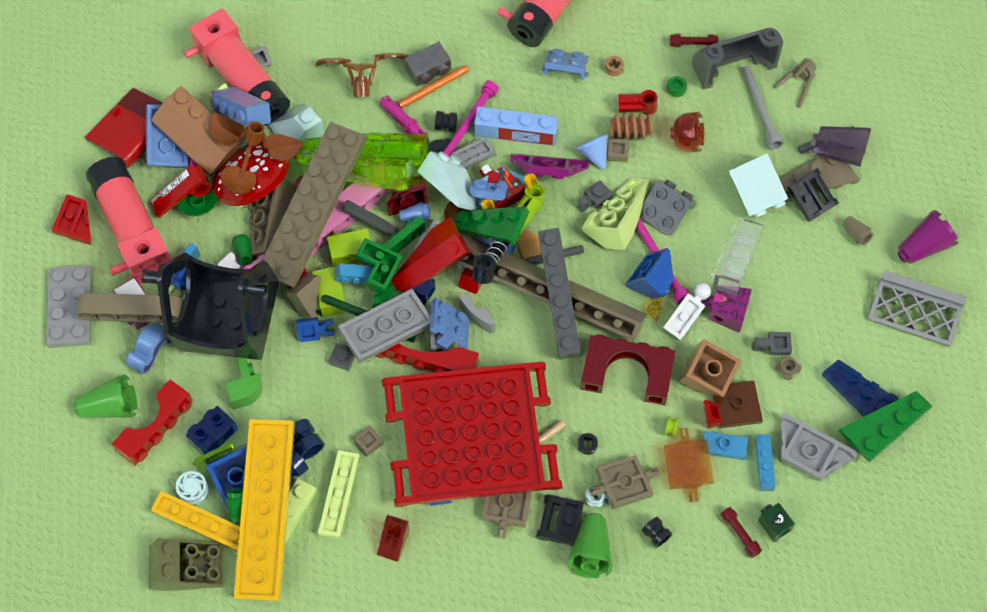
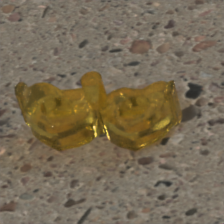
M663 297L650 298L652 303L649 304L647 313L655 321H658L660 316L659 310L663 309L660 305Z

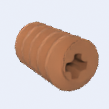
M615 113L610 121V138L613 139L615 133H617L619 139H621L623 133H625L627 139L630 138L631 134L634 135L635 139L638 138L639 134L642 135L643 140L646 139L647 134L651 138V115L647 114L644 120L642 114H639L637 119L634 114H631L628 119L626 113H624L620 119L618 113Z

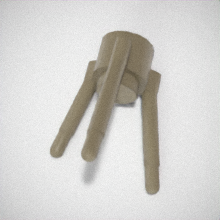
M803 59L799 65H796L792 71L773 86L774 89L782 85L791 76L794 79L797 77L801 79L807 78L797 107L800 108L811 81L815 77L813 72L816 69V64L811 59Z

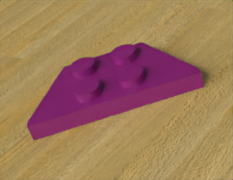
M511 153L510 162L528 174H535L536 177L549 175L554 179H564V177H570L585 171L589 167V160Z

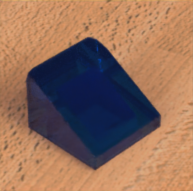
M433 278L412 288L424 305L427 304L436 290V282Z

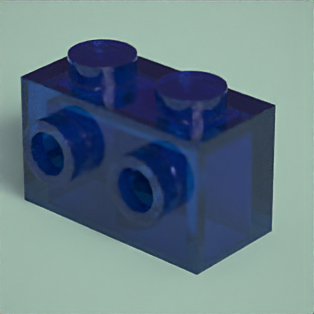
M217 405L214 409L208 410L198 424H193L185 436L189 444L207 460L238 428L236 422Z

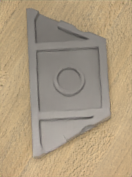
M783 412L781 416V461L821 481L854 460L859 454L854 449Z

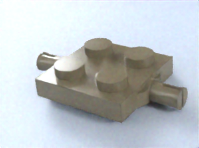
M636 455L598 466L595 472L599 478L600 485L590 487L589 492L592 497L604 493L613 510L652 497L654 493L649 484V478L659 476L660 471L658 467L645 470Z
M532 492L485 497L482 520L498 524L497 538H500L501 531L502 539L506 538L507 526L526 527Z

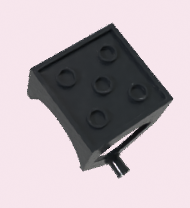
M182 253L162 265L159 271L142 270V273L145 274H141L142 283L158 284L164 333L180 351L262 360L279 285L277 276L266 261H260L250 269H234L209 264L190 256L188 253ZM185 267L186 292L184 304L177 322L173 325L169 287L172 276Z

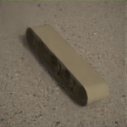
M83 293L79 295L77 317L79 319L88 321L163 323L159 295ZM169 296L172 322L176 323L183 307V299L178 296Z

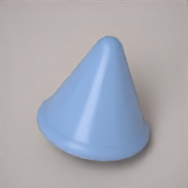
M601 135L577 147V151H580L600 169L606 168L608 135Z

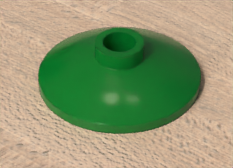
M211 186V190L205 196L196 197L189 193L177 203V206L185 215L201 216L214 209L218 202V197Z

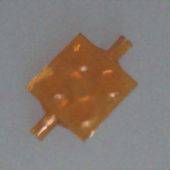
M680 428L681 441L676 444L664 445L670 490L681 488L688 490L689 502H694L693 494L695 502L699 501L697 488L703 485L714 484L708 440H690L688 428H684L685 436L683 428Z

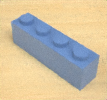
M236 87L212 91L211 105L214 111L229 117V119L245 127H248V124L253 121L260 122L263 125L271 123L268 102Z

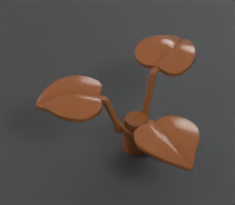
M403 53L376 54L374 64L349 63L351 60L345 58H323L317 60L316 67L326 62L343 64V67H347L351 85H353V97H369V85H372L378 61L388 57L404 59L408 55ZM372 68L367 80V76H362V71ZM351 69L358 72V76H355V80Z
M213 112L210 121V131L216 141L229 145L234 140L239 142L245 136L248 144L242 168L229 166L221 173L223 185L234 194L248 193L256 184V175L251 171L245 170L252 146H257L262 141L264 148L269 149L268 154L270 157L278 161H289L297 155L304 142L281 134H271L266 137L263 124L257 121L250 122L248 127L244 128L243 125L216 112Z

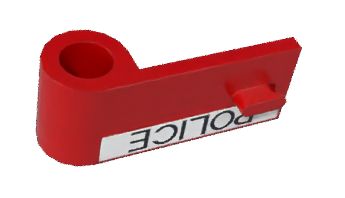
M190 166L150 200L156 216L160 219L189 193L196 197L205 196L211 190V184L201 166Z

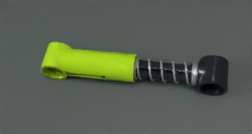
M531 184L532 189L530 190L526 187L523 197L516 205V207L526 206L530 211L520 235L535 214L544 207L545 189L539 184ZM494 240L485 254L477 255L474 258L472 277L475 282L488 284L493 280L494 270L500 261L499 258L503 257V252H506L507 247H510L511 244L507 241L498 242Z

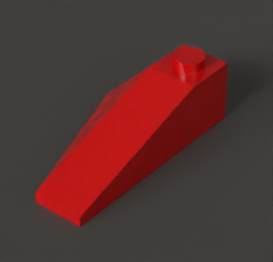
M451 217L430 230L394 275L391 281L397 290L404 293L411 289L415 290L472 253Z

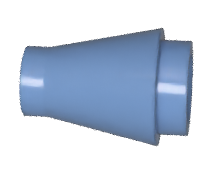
M420 202L399 211L402 222L414 220L418 216L425 222L427 219H431L428 203Z

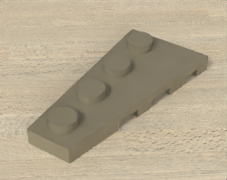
M835 148L781 178L780 181L788 197L785 200V203L794 201L787 187L816 168L821 172L819 175L828 189H837L845 184L858 183L860 178ZM811 179L810 183L817 194L821 193L813 179Z

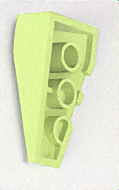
M631 178L616 191L617 195L611 201L606 200L603 203L602 209L598 212L593 211L582 226V231L606 249L625 250L633 237L643 203L646 200L651 185V179Z

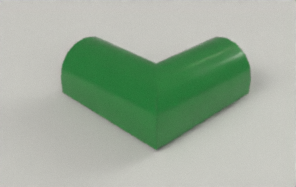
M365 238L355 258L373 266L366 281V286L375 293L384 294L403 256Z

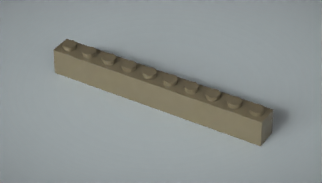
M460 233L472 253L457 262V264L473 270L474 258L477 255L485 254L490 245ZM503 252V257L499 258L500 261L494 270L493 280L550 304L544 269ZM568 280L575 316L632 341L636 339L645 322L646 313Z

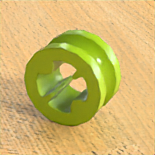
M668 416L664 435L672 434V437L676 436L679 418L671 419V416Z

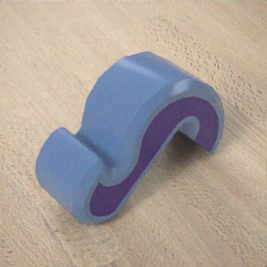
M152 323L145 327L137 337L134 351L130 352L127 356V365L140 374H145L150 370L162 344L173 343L164 333V328L161 324Z

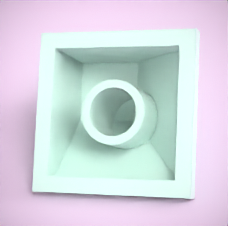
M303 104L298 105L268 124V127L274 134L298 139L304 142L303 146L324 134L322 120L310 106Z

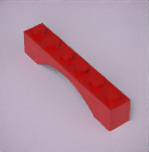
M397 344L375 355L377 358L383 359L386 357L392 359L397 364H408L419 371L428 370L433 373L477 368L479 364V353L461 347L440 352H423Z

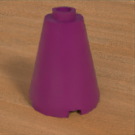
M932 210L898 246L899 252L897 254L902 262L905 263L907 261L911 264L958 244L955 231L947 220L942 221L939 218L941 214L938 211Z

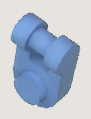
M477 179L470 184L469 193L478 198L503 200L506 196L508 184L505 181L489 183L485 180Z

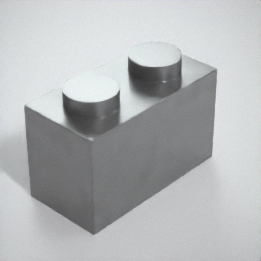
M439 41L404 58L405 70L416 86L427 84L433 78L445 75L451 70V58Z

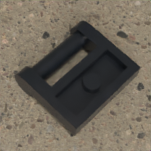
M818 168L787 187L808 222L839 203L837 198L832 196L819 175L821 172ZM811 179H813L816 186L820 190L821 194L827 202L826 204H823L817 192L813 188L812 184L810 183Z
M545 495L544 512L540 529L536 532V538L542 541H552L573 546L577 538L584 502L554 495ZM557 505L560 506L554 533L548 530L553 508Z

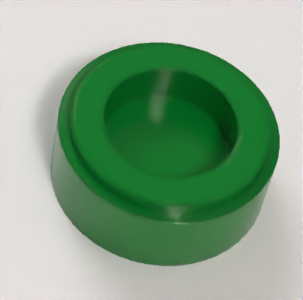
M675 76L668 80L667 92L671 96L680 97L686 93L687 82L684 78Z

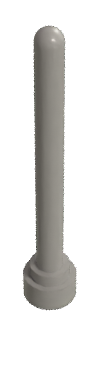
M745 66L743 67V73L767 132L766 143L769 149H777L784 144L781 134L774 130L750 67Z

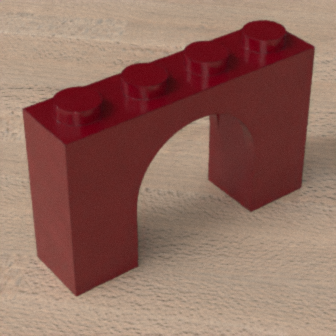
M600 334L591 335L580 390L602 394L608 367L619 359H633L645 368L648 375L644 402L665 406L675 350L665 346L653 347L644 342L632 343L622 338L610 339Z

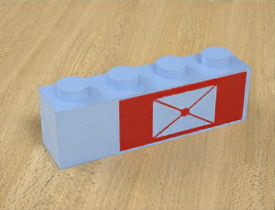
M478 107L475 119V136L555 146L558 117Z

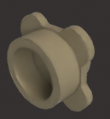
M785 356L781 363L776 364L775 369L784 375V379L791 380L795 373L801 371V366L791 356Z

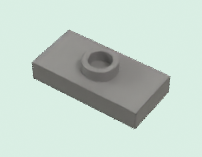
M483 137L452 152L451 155L460 159V164L465 169H468L495 156L496 151L486 137Z

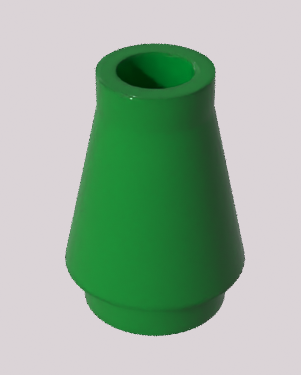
M245 234L236 235L232 240L231 247L239 258L240 263L247 265L252 261L250 238Z
M230 489L225 496L231 523H240L243 489Z

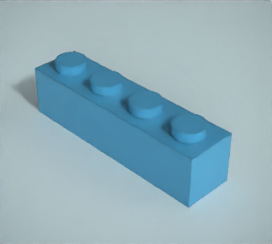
M338 264L334 269L335 279L341 283L366 284L373 266Z
M770 434L756 435L755 449L760 491H774L775 477Z

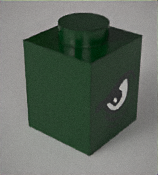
M780 503L774 506L769 504L760 511L761 515L758 522L773 542L792 531L795 523Z

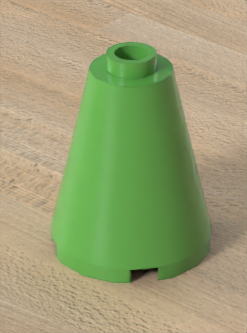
M125 374L119 375L78 396L73 404L75 413L79 414L81 418H130L136 416V413H133V409H137L138 406L134 386L128 385L126 381L130 380V378Z
M591 513L584 518L568 558L569 570L573 568L574 574L595 579L599 578V574L605 573V576H608L612 572L613 563L607 522L598 513Z

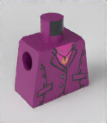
M718 285L715 296L710 295L709 298L701 300V303L711 308L709 314L711 321L740 333L752 289Z

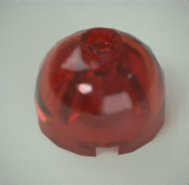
M689 112L678 116L674 126L670 128L671 139H674L675 144L682 151H702L699 148V144L701 146L704 145V123H699V118H702L700 112Z

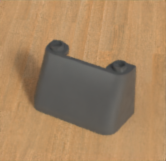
M765 28L709 45L695 52L692 58V66L703 90L713 87V78L719 74L717 67L751 57L754 65L763 63L766 65L767 70L777 68L784 41L776 29Z

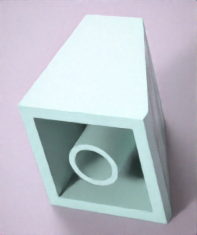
M768 153L729 171L749 216L754 215L757 218L766 214L765 209L771 206L777 209L786 204L787 194Z

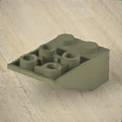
M157 538L149 546V590L178 591L223 587V544Z

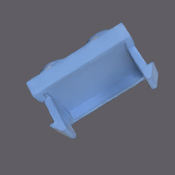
M562 49L549 50L543 71L545 75L548 74L549 69L580 73L581 80H583L588 74L586 72L588 56L582 52L566 53Z
M436 297L432 300L430 331L435 334L439 332L442 335L434 343L444 349H448L453 342H457L458 347L466 349L469 338V316Z

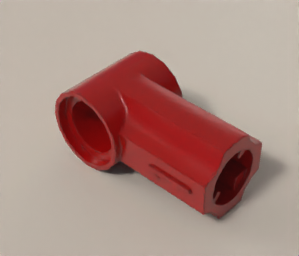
M645 90L641 94H618L619 113L642 112L645 115H652L657 111L658 96L653 90Z

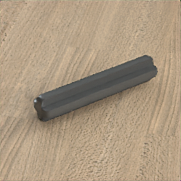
M350 200L345 201L342 206V210L390 237L399 231L397 226Z

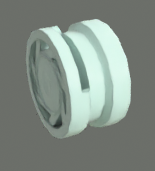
M185 472L176 482V491L180 500L191 505L201 504L206 500L207 494H209V487L205 477L199 472Z

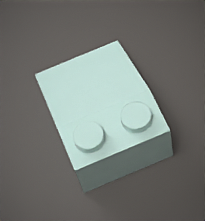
M430 151L417 172L457 207L468 210H482L478 204L477 197L469 193L471 181L467 170L460 164L461 160L453 155L449 157L443 152L435 153Z

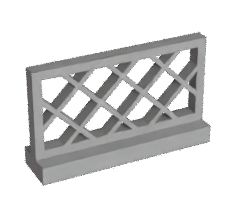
M884 271L868 321L950 347L967 297ZM883 287L892 290L895 297L885 301L881 295ZM905 295L911 296L915 304L905 308L900 298ZM897 300L902 310L892 314L887 304ZM930 302L936 310L926 315L921 304ZM884 306L889 315L883 319L874 316L875 310ZM918 307L922 317L913 321L908 310ZM947 308L956 311L955 317L949 321H946L941 312ZM902 313L905 314L909 321L908 324L903 326L897 324L894 318ZM938 313L943 324L933 328L928 317ZM925 320L930 330L920 332L916 328L915 323ZM945 326L949 333L948 339L939 338L935 330Z

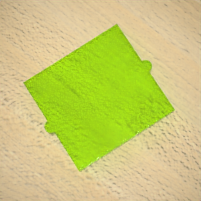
M228 443L194 459L195 462L193 464L195 467L200 468L206 465L207 462L232 451L234 447Z

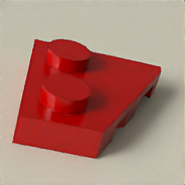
M67 194L52 227V233L91 245L87 200Z

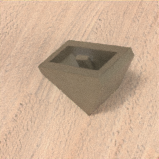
M306 273L298 280L295 288L290 287L286 291V294L300 315L315 318L321 276Z

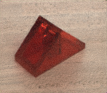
M387 514L377 555L399 561L410 533L408 521Z

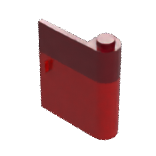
M132 88L85 136V139L112 153L114 157L122 158L125 161L126 168H129L146 151V105H162L163 102Z

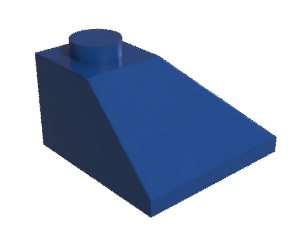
M665 248L646 254L625 286L652 299L664 297L670 291L669 286L674 281L670 250Z

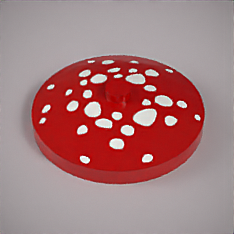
M262 141L257 146H252L245 170L251 171L256 175V184L248 193L234 194L223 185L221 173L229 166L242 168L248 145L244 146L216 171L212 182L213 191L222 203L229 206H243L258 201L272 192L282 182L288 172L290 160L278 161L270 157L268 154L269 149L264 148Z

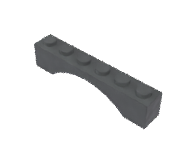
M559 228L538 231V238L548 287L559 360L581 356L560 230Z

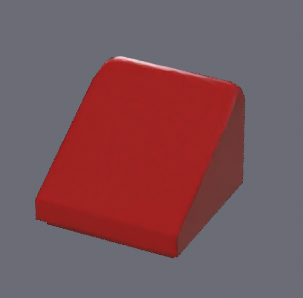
M465 268L460 275L458 287L477 294L482 284L474 281L472 277L473 270Z
M704 400V412L708 429L721 425L718 404Z

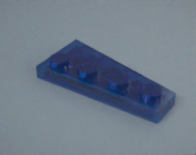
M839 359L822 373V376L862 417L899 400L898 396L893 393L889 394L880 388L879 384L874 381L870 382L860 372Z

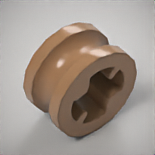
M612 56L607 59L606 72L610 76H619L623 72L624 62L620 57ZM612 64H615L618 68L614 69Z

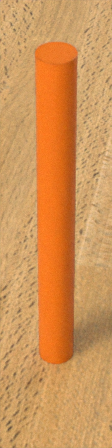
M464 65L397 102L398 106L403 109L469 72L468 67Z

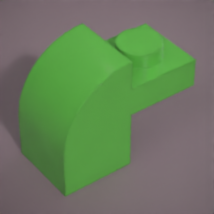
M246 358L237 359L242 378L226 382L233 410L254 403L262 391L259 373L255 374L252 363L248 364Z

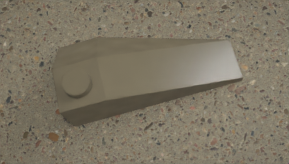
M283 179L265 197L248 204V209L251 210L249 224L252 225L253 229L250 234L251 255L253 256L266 253L295 194L296 185L286 179Z

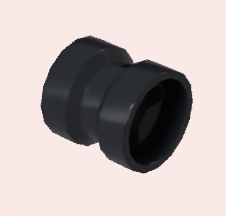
M437 111L435 131H442L447 128L449 132L455 133L457 113L450 112L446 114L443 111Z
M658 516L650 520L641 530L645 536L651 538V543L655 548L663 545L673 534L668 528H664L663 522Z

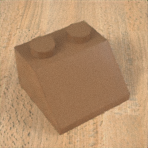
M704 339L696 345L679 382L697 392L723 398L741 360Z

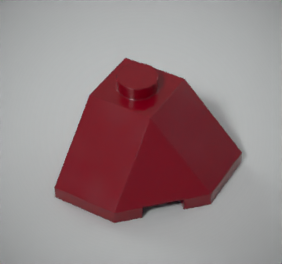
M410 176L405 180H401L387 202L389 216L400 214V210L417 203H428L427 185L422 176Z

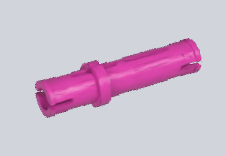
M389 95L380 100L379 104L403 127L404 132L409 133L418 143L426 140L428 134Z

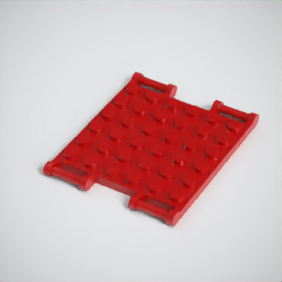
M545 362L383 378L381 382L382 387L385 389L387 408L385 420L387 423L403 420L407 460L390 462L396 495L394 506L404 507L414 504L562 489L563 485L562 480L559 479L556 453L558 452L557 445H540L535 406L546 407L551 405V399L547 394L544 372L546 370ZM532 371L536 372L539 397H533L530 372ZM398 385L400 386L402 411L400 412L395 410L393 387ZM541 454H547L551 481H545ZM403 469L409 470L411 496L404 495Z

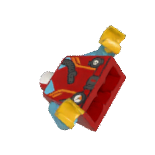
M485 165L479 171L483 176L481 179L489 183L505 181L508 184V189L503 200L477 197L478 204L482 209L508 208L521 200L525 192V186L530 190L532 189L531 184H538V180L533 173L525 176L507 170L505 167H500L493 171L490 165Z

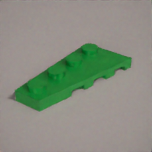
M526 206L460 211L454 224L462 234L470 236L480 235L484 239L494 238L498 242L507 241L509 244L515 245L530 211Z
M915 391L840 428L838 432L870 463L932 408V405L918 391Z

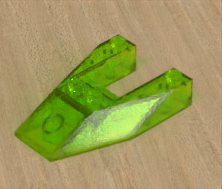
M363 133L368 139L347 181L395 189L396 191L408 190L413 183L412 166L420 167L430 153L428 134ZM322 137L305 139L302 148L294 159L309 166Z

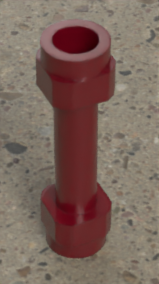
M670 34V46L680 47V45L709 46L718 43V35L708 34L707 37H681V34Z
M728 507L720 513L724 522L732 526L746 546L744 550L751 558L762 552L758 542L752 541L737 520L738 514L732 507Z

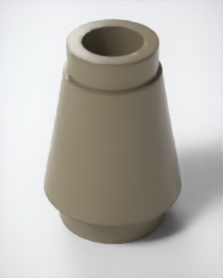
M852 216L844 220L842 225L857 244L865 245L872 239L873 232H871L870 227Z

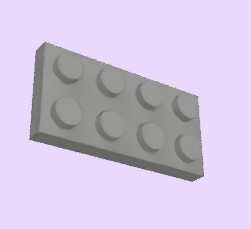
M91 265L49 268L48 348L91 345L92 321L82 320L77 317L79 295L92 293Z
M411 289L339 325L338 331L360 364L430 328L431 316L414 290Z

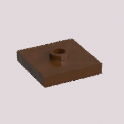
M755 381L731 383L723 398L713 396L714 403L718 404L722 422L719 425V429L762 423L763 419Z

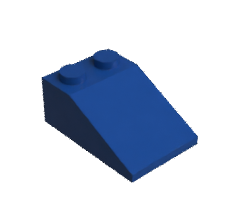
M247 444L206 463L207 469L227 510L228 507L225 500L227 491L236 488L243 489Z

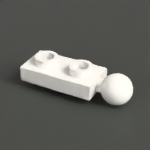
M698 284L694 289V297L689 293L686 295L664 325V330L678 340L682 339L705 307L701 300H705L711 295V288L708 284Z

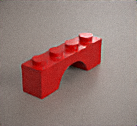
M171 379L156 394L160 409L154 422L141 429L126 427L112 443L115 451L134 466L146 459L148 451L161 442L164 433L168 429H172L181 414L186 413L192 406L193 400L190 393Z

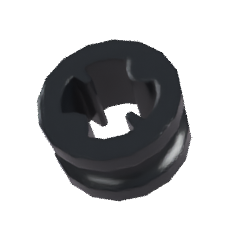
M585 433L580 436L578 449L581 453L591 455L597 450L598 440L595 435ZM585 440H587V442L588 440L592 441L591 448H589V446L588 448L584 447Z

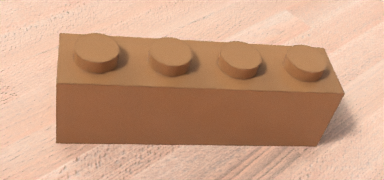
M182 86L178 87L166 98L151 118V121L196 164L201 166L209 176L239 150L241 141L237 142L234 140L232 144L225 145L213 138L210 131L212 114Z

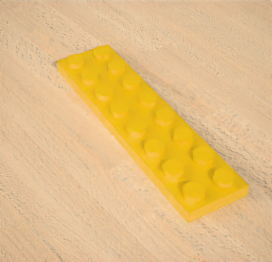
M249 419L234 599L280 601L295 429L294 421Z

